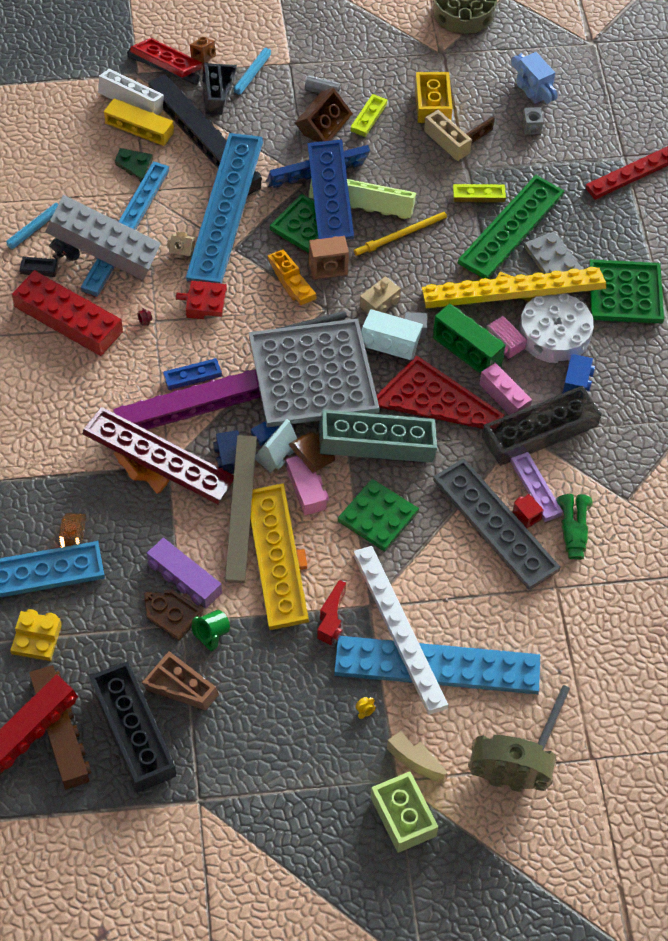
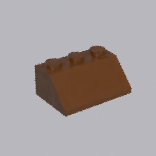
M333 87L322 91L294 123L304 136L316 142L330 141L353 113Z

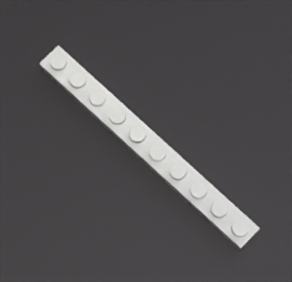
M370 546L354 551L353 556L428 715L448 709V703L373 547Z

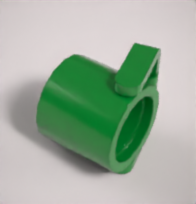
M215 610L200 618L196 616L192 620V633L210 651L218 648L219 637L227 634L230 630L229 620L221 610Z

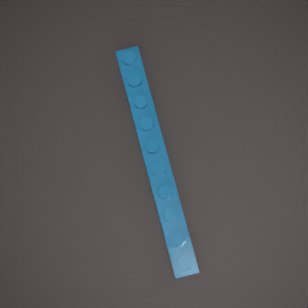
M153 161L118 222L134 230L137 229L166 178L169 166ZM97 258L81 285V292L98 297L115 266Z

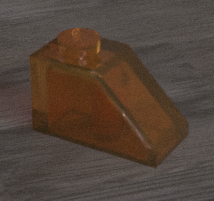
M66 513L64 515L59 533L61 547L82 544L86 514Z

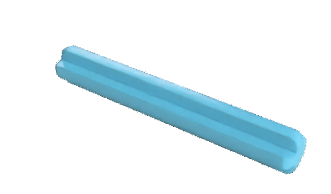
M263 48L234 86V93L242 94L270 57V49Z
M54 203L6 241V245L10 249H14L51 220L58 203Z

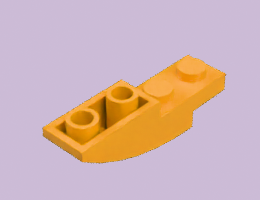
M284 249L267 255L275 274L293 301L297 300L300 305H304L317 299L315 291L300 275L299 267Z

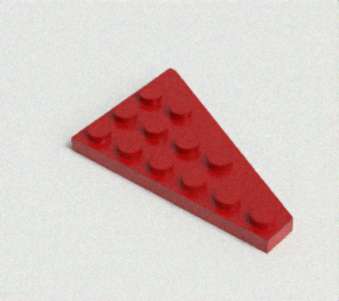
M418 356L376 395L380 408L493 431L505 417L503 413Z

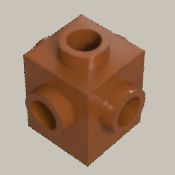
M207 37L198 38V40L190 44L191 57L202 63L209 62L210 59L216 56L215 40L208 39Z

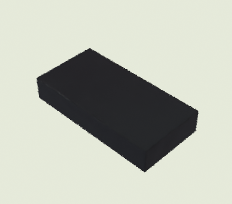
M22 256L20 274L30 275L35 270L44 276L56 277L58 259Z

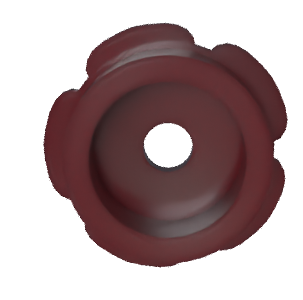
M142 308L141 311L137 312L138 320L142 326L146 324L148 326L150 321H152V314L149 310L147 311Z

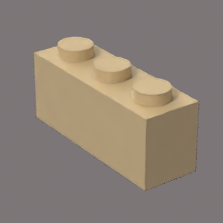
M437 110L425 117L424 132L455 160L459 161L470 154L472 139L441 111Z

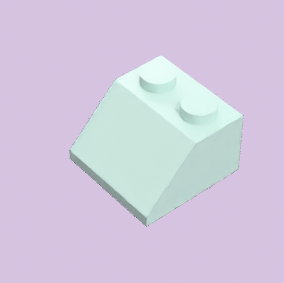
M288 419L281 424L255 455V460L270 473L275 468L279 470L286 462L283 458L286 455L290 456L294 452L288 444L296 440L297 436Z

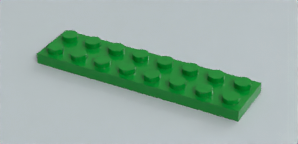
M535 175L458 259V264L483 279H489L561 199L565 190Z

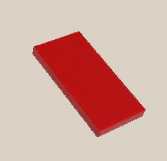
M153 38L137 43L130 48L131 53L182 78L202 69V62Z

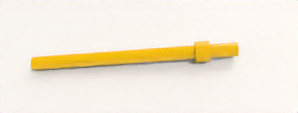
M445 212L439 213L378 240L366 242L364 246L354 249V254L358 256L365 252L375 251L379 246L447 218V214Z

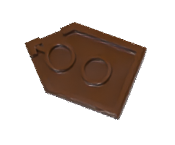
M309 432L288 444L312 473L335 461V455L320 454L319 434Z
M172 589L164 590V592L144 593L147 619L177 640H181L192 628L193 618L196 616L200 618L203 614L202 609Z

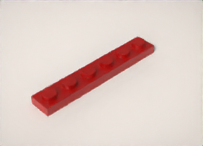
M668 146L587 183L585 189L596 200L667 167Z

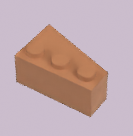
M170 651L142 682L147 691L203 710H207L219 696L217 688Z

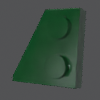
M120 148L115 159V165L124 169L129 175H135L142 182L153 161V154Z

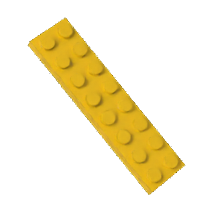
M284 483L253 489L250 518L269 629L274 630L308 623V611Z

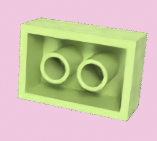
M411 772L371 787L370 798L398 853L437 837L438 825Z

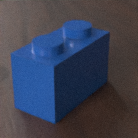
M571 354L563 394L584 398L586 391L590 392L592 381L589 380V376L593 377L595 366H592L593 358Z

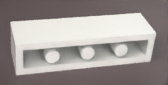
M111 69L99 75L98 93L112 100L124 101L156 115L163 112L164 94Z

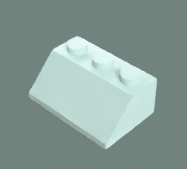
M370 309L361 331L364 346L413 360L423 324Z

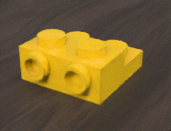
M28 609L26 612L21 611L15 627L16 634L10 650L11 654L51 661L62 626L60 618L53 613H46V616L39 615L37 611Z

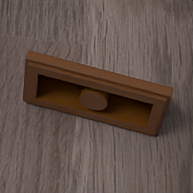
M494 117L489 118L466 133L472 139L471 144L493 130Z

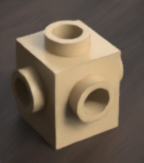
M177 231V234H173L168 238L167 248H169V253H174V257L184 258V255H193L196 237L187 236L186 232Z

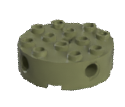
M433 0L432 12L435 20L449 32L463 34L478 33L486 29L493 22L497 7V0Z
M483 735L477 736L472 742V753L468 767L472 775L490 781L489 784L492 786L501 787L504 784L517 792H522L523 789L546 791V788L552 785L553 771L557 759L556 754L552 751H543L542 745L532 741L505 735H493V739H489Z

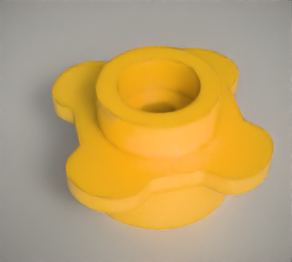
M364 697L357 702L355 708L359 712L358 717L360 719L370 716L375 711V700L373 698Z

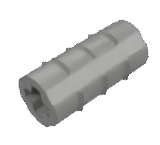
M307 76L305 90L320 94L322 91L334 87L338 94L340 92V83L326 80L325 78H318L317 76Z

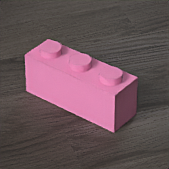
M496 363L481 372L479 385L514 421L530 412L532 399Z
M298 456L286 459V470L304 516L326 510L329 497L327 491L322 489L321 476L317 475L316 472L312 473Z

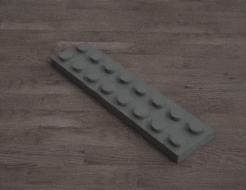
M464 458L433 477V481L528 590H531L560 571L561 567Z

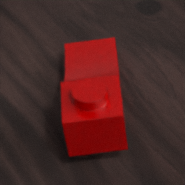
M340 579L320 609V620L322 623L317 629V639L329 645L338 640L343 632L341 620L338 619V609L346 593V582Z

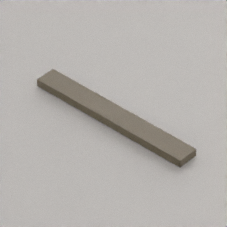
M237 435L225 582L245 583L257 436Z

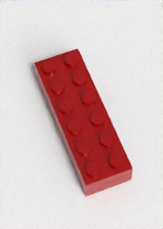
M35 270L12 293L15 308L99 356H102L123 333L121 318Z

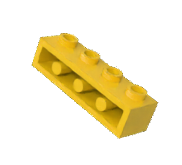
M113 99L104 110L105 124L165 146L174 134L172 120L135 107L124 101Z

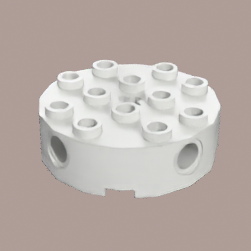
M567 293L536 296L526 304L521 314L519 332L527 339L525 350L535 358L548 363L570 361L571 354L581 356L586 352L591 341L594 328L593 316L583 302Z

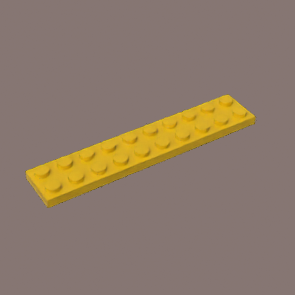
M588 267L584 270L570 269L566 272L552 271L547 274L534 273L529 276L517 275L515 277H499L492 280L487 278L473 282L466 280L455 284L448 282L437 286L430 284L422 287V295L425 308L447 306L449 303L453 306L606 289V281L600 268Z

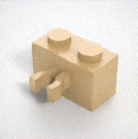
M385 276L360 296V308L368 314L370 309L386 313L392 305H396L400 301L401 288Z

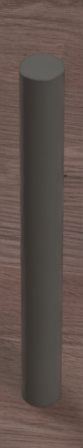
M346 311L280 328L332 322L347 318Z
M566 685L562 686L537 743L543 746V751L570 690Z

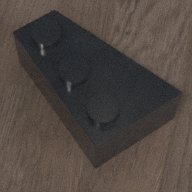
M204 63L202 85L205 114H223L235 79L237 65Z

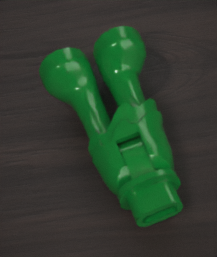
M564 494L557 497L556 501L564 512L561 527L566 552H568L569 559L581 560L584 559V552L588 542L586 515L587 510L592 507L593 500L590 496L584 494L576 496L577 521L573 519L574 495Z

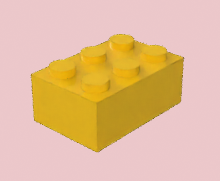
M416 72L415 98L417 123H425V117L437 110L441 111L451 120L452 98L449 72Z

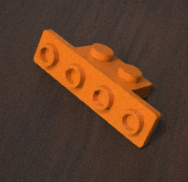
M117 452L113 453L118 459V463L125 468L131 479L147 481L156 493H161L168 484L169 479Z

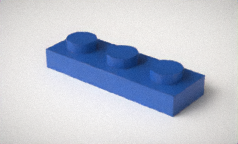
M217 358L164 371L163 376L168 390L222 377V371Z

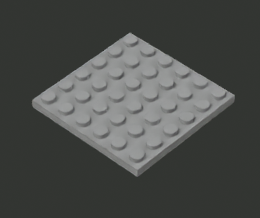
M358 319L249 332L267 427L281 426L286 419L291 424L320 420L322 410L369 414L379 412V404Z

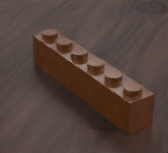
M53 665L29 672L35 695L56 674L61 677L59 671L55 672ZM71 707L61 714L57 722L52 723L46 729L65 790L88 783V774L92 773L89 762H84L82 757L86 754L83 744H78L77 737H80L77 725L72 726L71 719H74Z

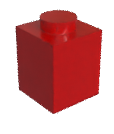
M529 493L515 500L512 513L528 529L542 520L544 509Z

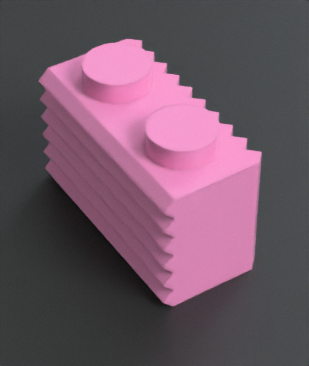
M504 316L487 325L486 329L489 333L502 340L505 344L504 355L507 356V359L526 348L527 339Z

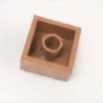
M345 236L309 241V266L313 280L348 275L349 251Z

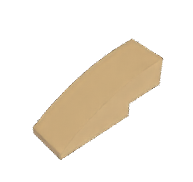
M402 731L388 740L387 750L406 767L431 780L441 783L446 781L448 772L421 741L414 746Z

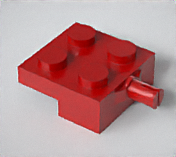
M191 281L187 294L176 292V300L186 301V318L205 319V315L222 317L227 284Z

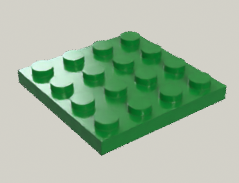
M590 259L589 267L600 268L606 281V289L590 291V308L593 320L663 324L664 308L661 263Z

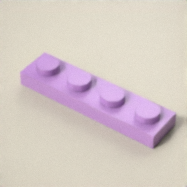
M526 452L511 458L510 463L528 494L530 493L544 509L542 516L544 522L562 516V509L530 454Z

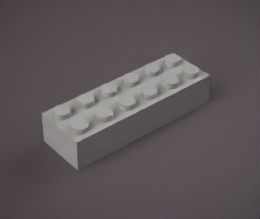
M65 195L62 196L45 233L141 280H144L161 244Z

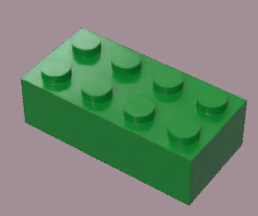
M450 303L435 316L434 340L480 374L494 363L500 368L502 367L505 344L502 340L494 337L487 329L482 328L472 318L467 317L460 309L452 306Z

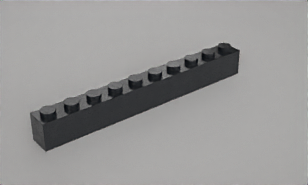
M165 74L148 82L149 88L164 94L163 110L218 169L227 142L222 136L221 131L217 130L212 122L205 118L202 111L197 109L192 100L188 99L183 91L176 87L174 81ZM254 171L248 195L261 189L262 177L258 171Z

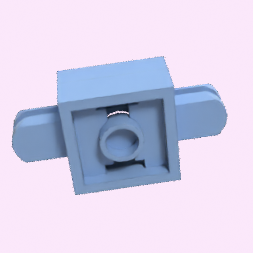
M537 52L528 56H524L521 53L512 57V66L518 72L516 83L526 93L528 98L534 103L544 100L546 104L558 98L557 91L553 88L555 72Z

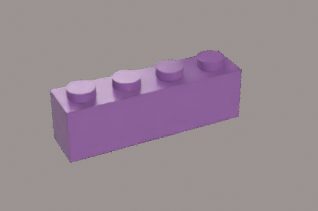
M162 538L147 552L148 565L153 570H158L166 581L173 582L181 593L188 594L196 605H201L206 609L222 594V584L165 538Z

